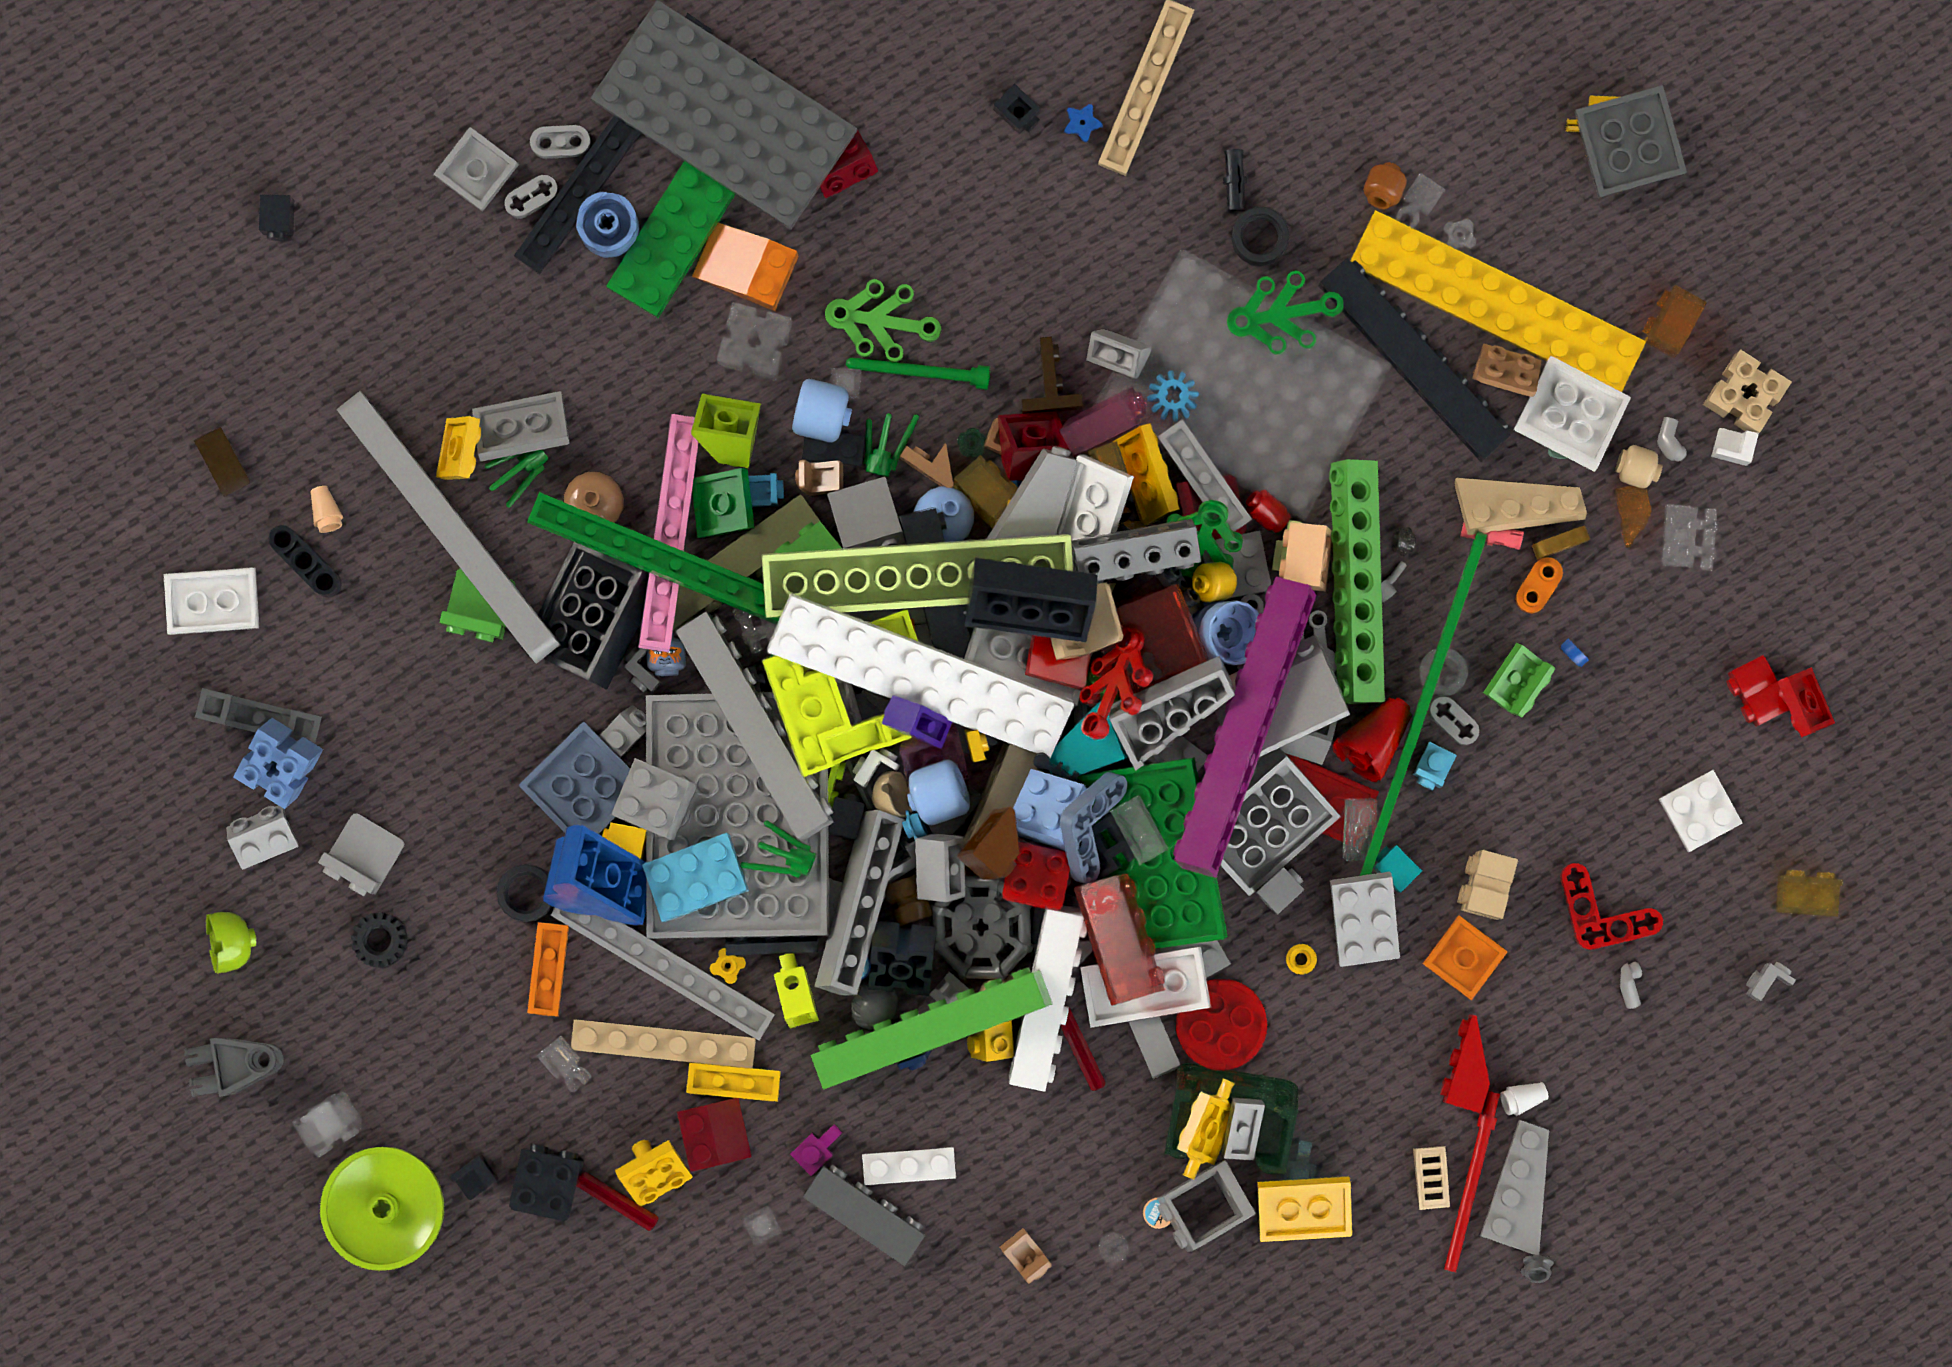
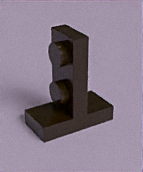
M1052 336L1040 337L1045 397L1022 399V413L1082 410V394L1058 396L1057 392H1063L1061 374H1055L1054 362H1060L1058 344H1052Z

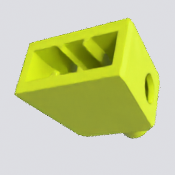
M794 953L777 957L780 972L775 973L774 978L784 1018L789 1028L819 1021L804 966L798 967ZM792 983H798L797 988L789 989Z

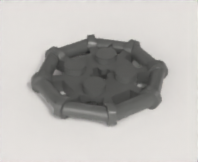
M965 875V900L956 909L948 906L952 901H936L931 903L933 927H936L934 951H937L959 974V978L964 981L968 978H1001L1003 981L1008 978V974L1020 960L1033 950L1034 945L1031 943L1030 909L1032 906L1009 901L1015 907L1009 910L999 903L1001 901L998 899L1000 893L1002 894L1005 881L1003 876L997 879L983 880L978 875ZM973 888H989V895L975 896ZM945 916L952 918V936L945 938ZM1018 916L1019 937L1014 936L1013 917ZM980 918L983 919L984 924L989 925V930L984 931V935L980 934V931L976 928ZM956 943L957 948L967 954L964 962L949 947L950 945ZM1011 944L1015 949L1003 960L1000 953L1006 945ZM990 958L992 966H975L976 959Z

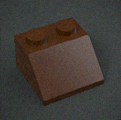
M1011 806L994 809L956 856L983 880L1001 878V876L1005 878L1016 866L1014 860L1019 855L1015 810Z

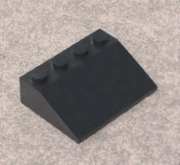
M574 542L538 614L560 643L556 649L543 659L607 690L643 618L649 574Z

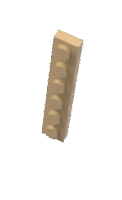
M1166 0L1100 157L1099 166L1126 176L1194 14V9L1172 0Z
M574 1019L571 1050L753 1068L756 1039Z

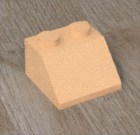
M1290 522V528L1284 530L1283 547H1287L1286 560L1281 559L1279 577L1310 585L1313 590L1326 592L1332 531L1324 525Z

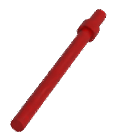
M1488 1091L1483 1114H1479L1477 1139L1444 1267L1448 1271L1456 1272L1490 1133L1491 1130H1495L1497 1118L1494 1117L1500 1094Z

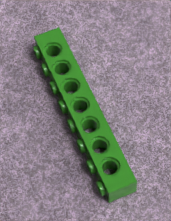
M1346 459L1331 463L1329 473L1332 495L1330 511L1332 513L1333 529L1331 541L1333 543L1332 572L1334 574V633L1336 635L1334 659L1337 666V682L1346 704H1376L1385 702L1378 461Z

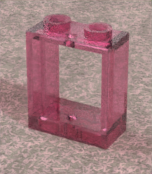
M1133 386L1070 417L1061 427L1060 432L1073 456H1076L1138 425L1146 414V401L1141 392H1135Z

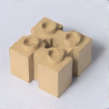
M1740 349L1733 356L1722 374L1728 380L1726 382L1720 380L1714 386L1703 405L1721 417L1731 413L1737 417L1734 425L1744 431L1760 433L1773 413L1767 409V406H1775L1779 403L1792 381L1773 369H1770L1766 374L1758 370L1757 368L1761 362ZM1748 387L1752 390L1753 396L1745 399L1743 397L1745 392L1741 389Z
M1485 850L1477 851L1475 855L1469 856L1465 869V874L1470 875L1468 885L1461 886L1457 903L1462 904L1461 911L1494 920L1503 919L1518 859Z

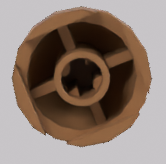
M586 472L578 475L569 483L564 493L565 503L613 523L619 519L624 509V496L620 486L612 477L601 472Z

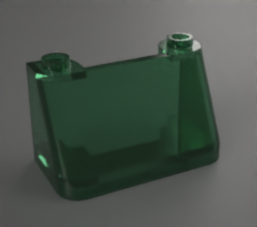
M1187 1063L1179 1066L1164 1154L1171 1155L1177 1159H1186L1188 1157L1185 1152L1178 1150L1177 1147L1180 1134L1191 1116L1192 1105L1198 1099L1200 1092L1210 1096L1217 1095L1222 1079H1226L1235 1083L1228 1098L1230 1105L1232 1098L1262 1100L1265 1104L1254 1155L1255 1163L1264 1173L1285 1174L1298 1113V1086L1289 1080L1233 1070H1213L1197 1064Z

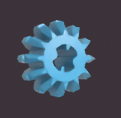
M1173 370L1168 371V381L1159 374L1156 379L1160 386L1152 383L1149 386V389L1156 394L1149 395L1147 401L1151 403L1158 402L1151 408L1152 413H1157L1162 409L1163 412L1160 418L1162 421H1165L1168 413H1171L1173 423L1178 422V412L1187 419L1190 414L1186 407L1194 410L1197 407V404L1190 399L1197 398L1199 392L1195 390L1188 391L1194 386L1195 382L1194 380H1189L1184 384L1183 381L1186 375L1184 372H1181L1178 380L1174 379ZM1169 390H1172V393L1175 390L1180 393L1177 403H1173V400L1171 403L1166 400Z

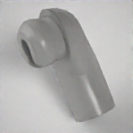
M1664 417L1657 440L1658 446L1669 460L1682 461L1686 456V448L1681 446L1674 436L1678 420Z
M1632 962L1629 965L1626 963L1621 968L1620 989L1628 1009L1641 1005L1634 982L1635 978L1642 976L1641 967L1637 962Z

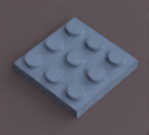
M583 722L519 786L565 833L569 826L584 825L600 834L604 828L610 825V822L612 823L617 818L611 815L630 768Z

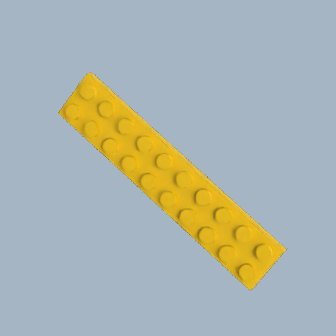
M1376 210L1351 259V262L1356 260L1368 275L1545 361H1548L1549 357L1553 356L1620 392L1623 391L1646 343L1643 339Z

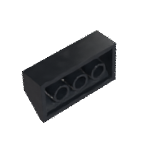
M975 558L970 579L964 626L1087 642L1097 603L1098 574Z

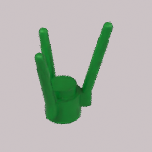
M890 413L886 414L879 448L874 449L873 454L872 420L870 418L866 420L865 457L863 464L867 465L865 472L889 477L890 470L896 471L900 455L919 420L917 414L913 416L892 459L890 458L891 452L885 451L892 415Z
M543 450L497 458L485 464V468L489 469L520 455L517 458L519 463L489 487L491 491L503 485L522 469L526 472L532 470L506 503V507L510 508L534 478L545 469L543 464L549 459Z
M764 821L766 827L797 849L791 848L787 852L763 842H759L758 847L786 858L785 865L790 866V868L741 862L740 867L788 874L800 878L801 874L808 876L816 857V853L810 851L811 846L801 843L770 821Z

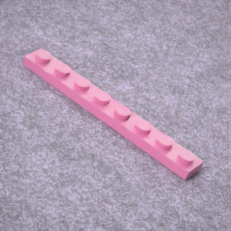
M672 414L654 539L684 551L698 441L691 435L695 417ZM651 573L648 576L639 648L669 652L679 585Z

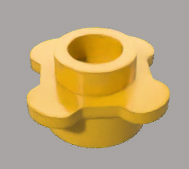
M722 948L719 950V957L716 962L710 965V972L713 975L723 977L726 983L733 984L737 981V974L740 969L745 967L746 961L743 957H736L735 955L726 956V948ZM726 963H730L731 967L729 969L725 968Z

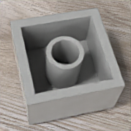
M635 758L611 815L674 841L698 784Z

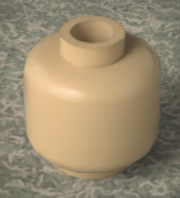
M1632 445L1627 450L1623 449L1621 451L1615 472L1619 473L1621 482L1644 489L1652 481H1658L1663 465L1658 464V454L1655 451Z

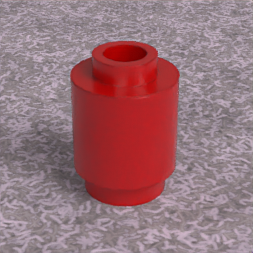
M1266 489L1260 492L1254 491L1246 500L1247 513L1267 531L1280 532L1291 518V514L1287 512V507Z

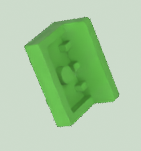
M1516 643L1483 693L1509 713L1523 717L1532 709L1535 699L1542 688L1550 682L1555 667L1542 661L1523 645Z

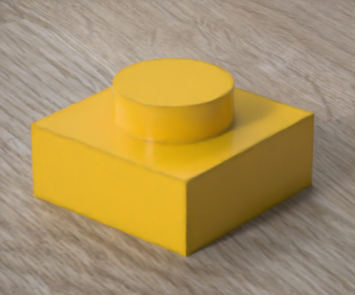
M970 728L964 730L972 761L985 760L984 752L989 751L986 735L984 733L979 734L978 729L973 730Z

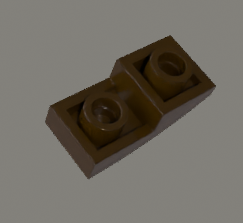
M221 426L193 440L224 497L251 483Z

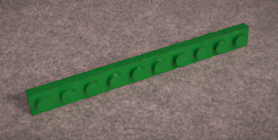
M539 492L527 523L776 625L778 624L780 617H766L764 584Z

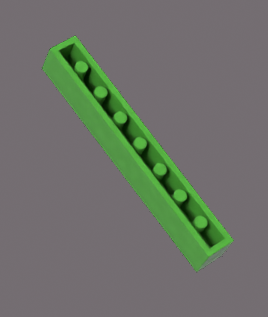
M1028 967L1012 973L1013 980L1003 983L1002 979L998 978L985 983L986 990L975 993L974 989L971 988L956 994L957 1001L947 1004L946 999H942L928 1004L930 1011L919 1014L918 1009L900 1015L902 1021L892 1024L890 1019L873 1025L874 1032L864 1035L863 1030H859L845 1035L847 1042L837 1045L836 1041L832 1040L819 1045L820 1052L812 1054L811 1058L823 1090L1052 1005L1053 1003L1041 971L1037 970L1031 973Z

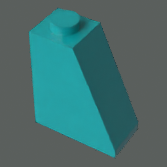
M1101 702L1097 703L1088 714L1092 712L1097 713ZM1108 715L1107 721L1110 730L1105 738L1094 740L1083 734L1081 730L1083 718L1056 745L1050 762L1055 765L1063 762L1061 769L1071 775L1075 770L1081 775L1125 759L1128 755Z

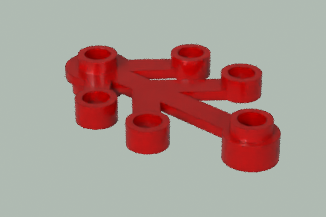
M1137 628L1122 629V641L1115 643L1116 647L1102 658H1097L1093 661L1091 673L1100 679L1092 685L1084 687L1080 692V701L1092 707L1098 703L1100 693L1106 689L1097 713L1092 712L1088 714L1081 725L1083 734L1094 740L1103 739L1109 733L1110 726L1107 717L1118 690L1122 700L1121 709L1130 715H1135L1141 709L1142 701L1133 695L1126 670L1129 662L1134 671L1132 674L1133 682L1146 687L1153 679V672L1144 666L1140 652L1144 644V635ZM1117 661L1116 666L1111 670V664Z

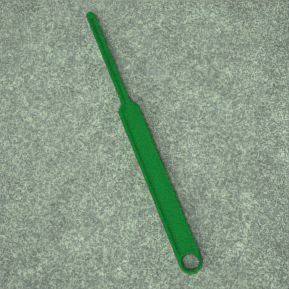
M1477 531L1359 876L1372 873L1487 538L1485 533Z

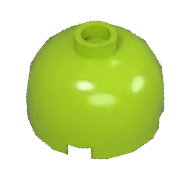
M218 912L206 915L207 935L210 934L211 950L209 951L215 973H226L239 969L250 958L251 947L256 946L254 929H248L245 920L231 912Z

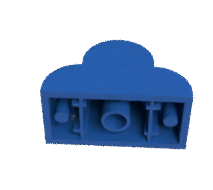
M584 825L569 826L566 829L565 837H560L556 840L543 900L548 905L566 912L597 915L610 921L629 925H643L646 913V875L642 864L646 862Z

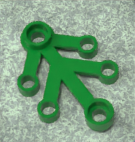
M1292 271L1287 276L1286 285L1269 310L1256 313L1265 296L1272 294L1275 290L1273 279L1262 277L1258 280L1257 289L1246 306L1237 307L1229 313L1227 326L1229 331L1235 336H1253L1268 346L1270 352L1275 355L1284 353L1287 347L1286 341L1280 336L1273 337L1258 325L1272 323L1296 339L1302 348L1310 349L1316 344L1315 334L1310 330L1301 329L1288 319L1321 312L1328 317H1335L1343 310V299L1335 292H1327L1318 301L1286 307L1296 290L1302 288L1305 283V277L1300 271ZM1293 275H1299L1302 279L1301 283L1297 286L1290 283V278ZM1263 281H1270L1272 284V288L1267 292L1260 289ZM1330 298L1337 301L1336 308L1332 310L1325 306L1326 301ZM1244 316L1248 319L1245 327L1237 326L1236 320L1238 317ZM1310 334L1313 337V342L1310 345H1304L1301 342L1303 335ZM1273 341H1282L1283 348L1280 351H1274L1271 347Z
M1207 500L1199 506V510L1196 513L1184 517L1179 514L1168 516L1166 523L1192 519L1195 526L1202 524L1200 530L1197 531L1200 557L1202 558L1206 549L1214 562L1227 563L1233 569V557L1223 553L1211 535L1213 529H1216L1224 540V548L1229 552H1238L1242 548V535L1238 532H1233L1226 522L1229 511L1224 503L1217 500ZM1200 562L1194 563V566L1191 568L1181 569L1182 576L1190 587H1192L1193 573Z

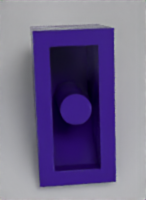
M892 695L890 703L885 709L881 724L942 749L952 721L923 705Z

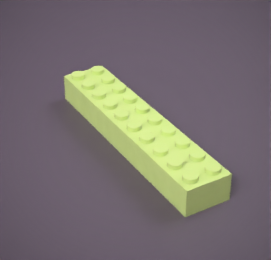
M1060 534L762 554L766 617H780L790 593L839 612L967 604L975 558L1073 571L1071 535Z

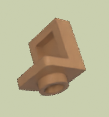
M799 460V469L795 473L796 484L801 491L809 496L825 495L843 489V463L841 461L809 463L807 460Z
M1024 1228L1000 1246L1002 1252L1028 1284L1033 1280L1041 1278L1052 1265Z

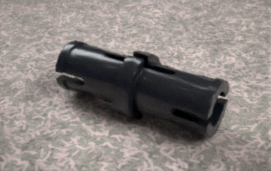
M1242 149L1224 151L1226 177L1223 178V184L1226 185V210L1228 212L1246 210L1244 184L1247 183V177L1244 176V150Z

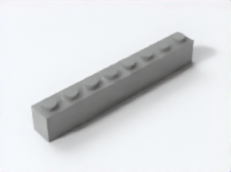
M705 612L677 629L676 633L796 838L804 841L834 823L830 816L834 811L825 797L820 799L815 791L818 784L813 775L805 777L801 775L792 746L790 747L784 736L788 735L785 727L779 719L774 721L769 713L772 706L765 694L759 695L755 689L754 684L757 683V680L748 667L744 669L738 659L742 655L733 641L728 643L723 634L727 631L725 625L718 616L713 617Z

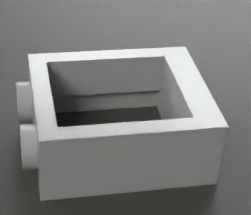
M1226 1160L1218 1162L1197 1174L1195 1180L1189 1179L1157 1198L1160 1203L1158 1210L1166 1222H1171L1175 1229L1173 1233L1175 1241L1181 1249L1185 1248L1187 1252L1196 1250L1256 1214ZM1213 1176L1235 1215L1193 1239L1171 1200Z

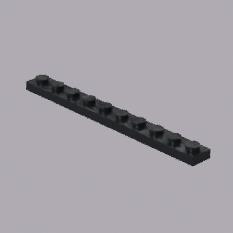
M687 13L685 18L708 33H713L712 29ZM613 116L517 250L514 257L540 275L576 225L581 204L589 196L601 190L641 133Z

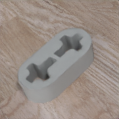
M540 175L513 190L505 199L507 212L514 218L522 219L551 203L558 195L559 188L556 181L548 175ZM541 182H544L546 185L552 184V187L549 189L551 193L549 196L545 197L541 193L533 197L532 194L540 190L539 184ZM530 196L531 199L523 204L525 208L523 211L519 212L517 208L511 209L514 205V198L518 197L520 200H524Z
M1443 696L1438 697L1431 703L1429 708L1430 717L1455 742L1460 745H1469L1476 741L1479 736L1478 724L1454 700ZM1438 703L1440 705L1446 703L1450 705L1448 712L1454 717L1452 721L1446 716L1439 718L1436 715L1438 712L1436 705ZM1456 721L1462 726L1468 724L1472 726L1470 733L1473 736L1470 739L1468 737L1461 739L1458 736L1460 729L1454 724Z

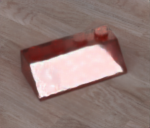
M1128 874L1116 875L1075 887L1074 891L1111 1006L1135 1001L1165 991L1163 985L1165 983L1164 973L1156 964L1154 957L1156 952L1155 945L1147 935L1144 926L1146 925V917L1143 910L1138 907L1135 898L1137 889L1133 880L1129 879Z

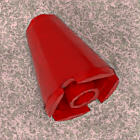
M1388 698L1336 739L1332 745L1334 753L1342 762L1347 758L1356 766L1352 771L1371 782L1381 781L1412 718L1409 711L1410 706L1400 698Z

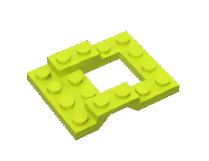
M907 609L868 622L918 641ZM777 655L762 660L803 777L833 767L860 754L912 738L881 724L884 714L850 724L833 676Z

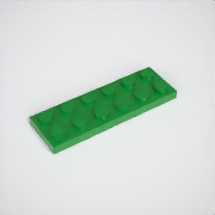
M684 161L606 287L654 317L659 318L736 194Z

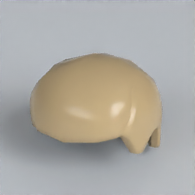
M895 771L882 773L877 778L872 791V801L877 810L900 818L907 817L905 812L907 810L911 813L913 812L908 805L907 794L910 793V789L907 787L906 778L903 774Z

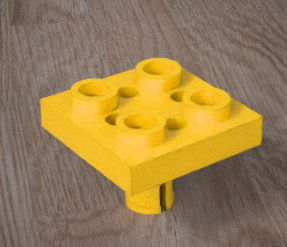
M648 1140L638 1141L632 1147L636 1159L615 1170L618 1179L639 1206L654 1202L659 1196L672 1189L679 1188L686 1181L693 1178L689 1168L669 1140L653 1149Z

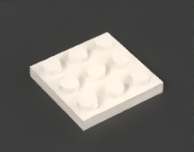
M1550 356L1540 374L1536 394L1534 397H1529L1514 430L1595 472L1631 397Z

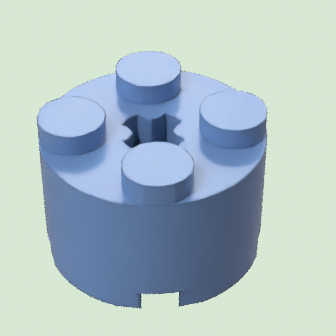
M598 192L589 196L581 204L577 215V231L584 245L594 254L604 258L617 257L626 253L635 242L639 234V221L633 206L625 197L615 193ZM603 221L613 222V228L610 230L604 228Z

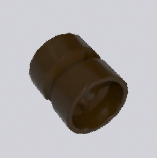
M917 875L886 886L885 895L887 901L894 904V908L891 911L894 922L900 923V926L933 915L929 901L918 899Z

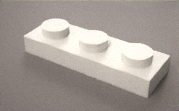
M954 1147L862 1154L864 1185L956 1178Z

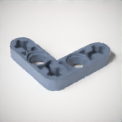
M1113 772L1103 774L1062 812L1060 828L1070 873L1075 881L1090 885L1095 882L1099 875L1100 862L1092 825L1124 797L1127 781L1122 775Z

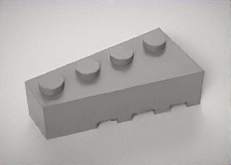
M1220 656L1133 694L1142 701L1141 709L1135 715H1130L1121 709L1122 700L1113 703L1109 712V719L1136 771L1144 765V761L1164 750L1166 745L1178 735L1182 736L1189 731L1190 726L1199 719H1204L1235 695L1232 680Z

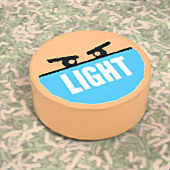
M1158 1197L1150 1199L1145 1204L1143 1216L1148 1225L1160 1229L1168 1226L1171 1222H1166L1158 1210L1160 1203L1157 1199Z

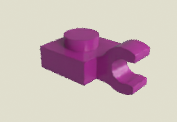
M835 1124L819 1139L812 1132L790 1155L812 1176L834 1155L828 1147L842 1132Z

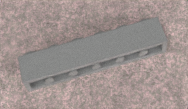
M880 810L863 812L815 987L838 995H857L901 835L902 822L905 819Z

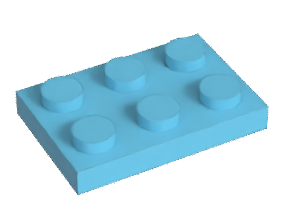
M724 833L642 864L662 922L670 921L749 891L729 833Z

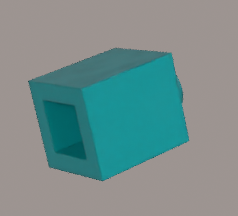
M1397 845L1391 849L1385 846L1378 853L1377 863L1373 867L1377 873L1391 872L1393 889L1397 893H1401L1422 872Z

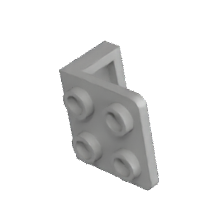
M353 814L330 852H324L318 863L325 866L322 872L338 881L340 877H343L350 881L349 888L363 896H365L366 892L376 895L403 850L405 843L399 837L362 815Z

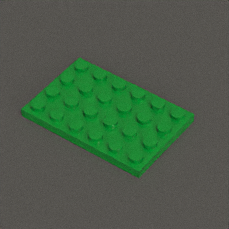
M1195 757L1145 764L1136 771L1132 766L1079 775L1077 779L1089 786L1107 772L1122 775L1127 781L1124 797L1110 811L1118 816L1120 820L1118 824L1126 837H1131L1134 842L1132 846L1138 857L1127 862L1121 852L1116 855V858L1122 867L1096 882L1099 888L1108 885L1111 887L1107 889L1115 888L1110 891H1118L1114 893L1120 895L1115 897L1122 898L1117 899L1114 903H1109L1111 905H1119L1114 910V913L1111 910L1110 914V910L1109 912L1106 910V913L1103 914L1109 955L1226 939L1228 935L1217 876L1213 878L1183 869L1174 860L1175 845L1179 839L1182 840L1185 831V817L1188 811H1192L1196 801L1194 793L1199 783ZM1108 829L1101 832L1110 848L1116 845Z

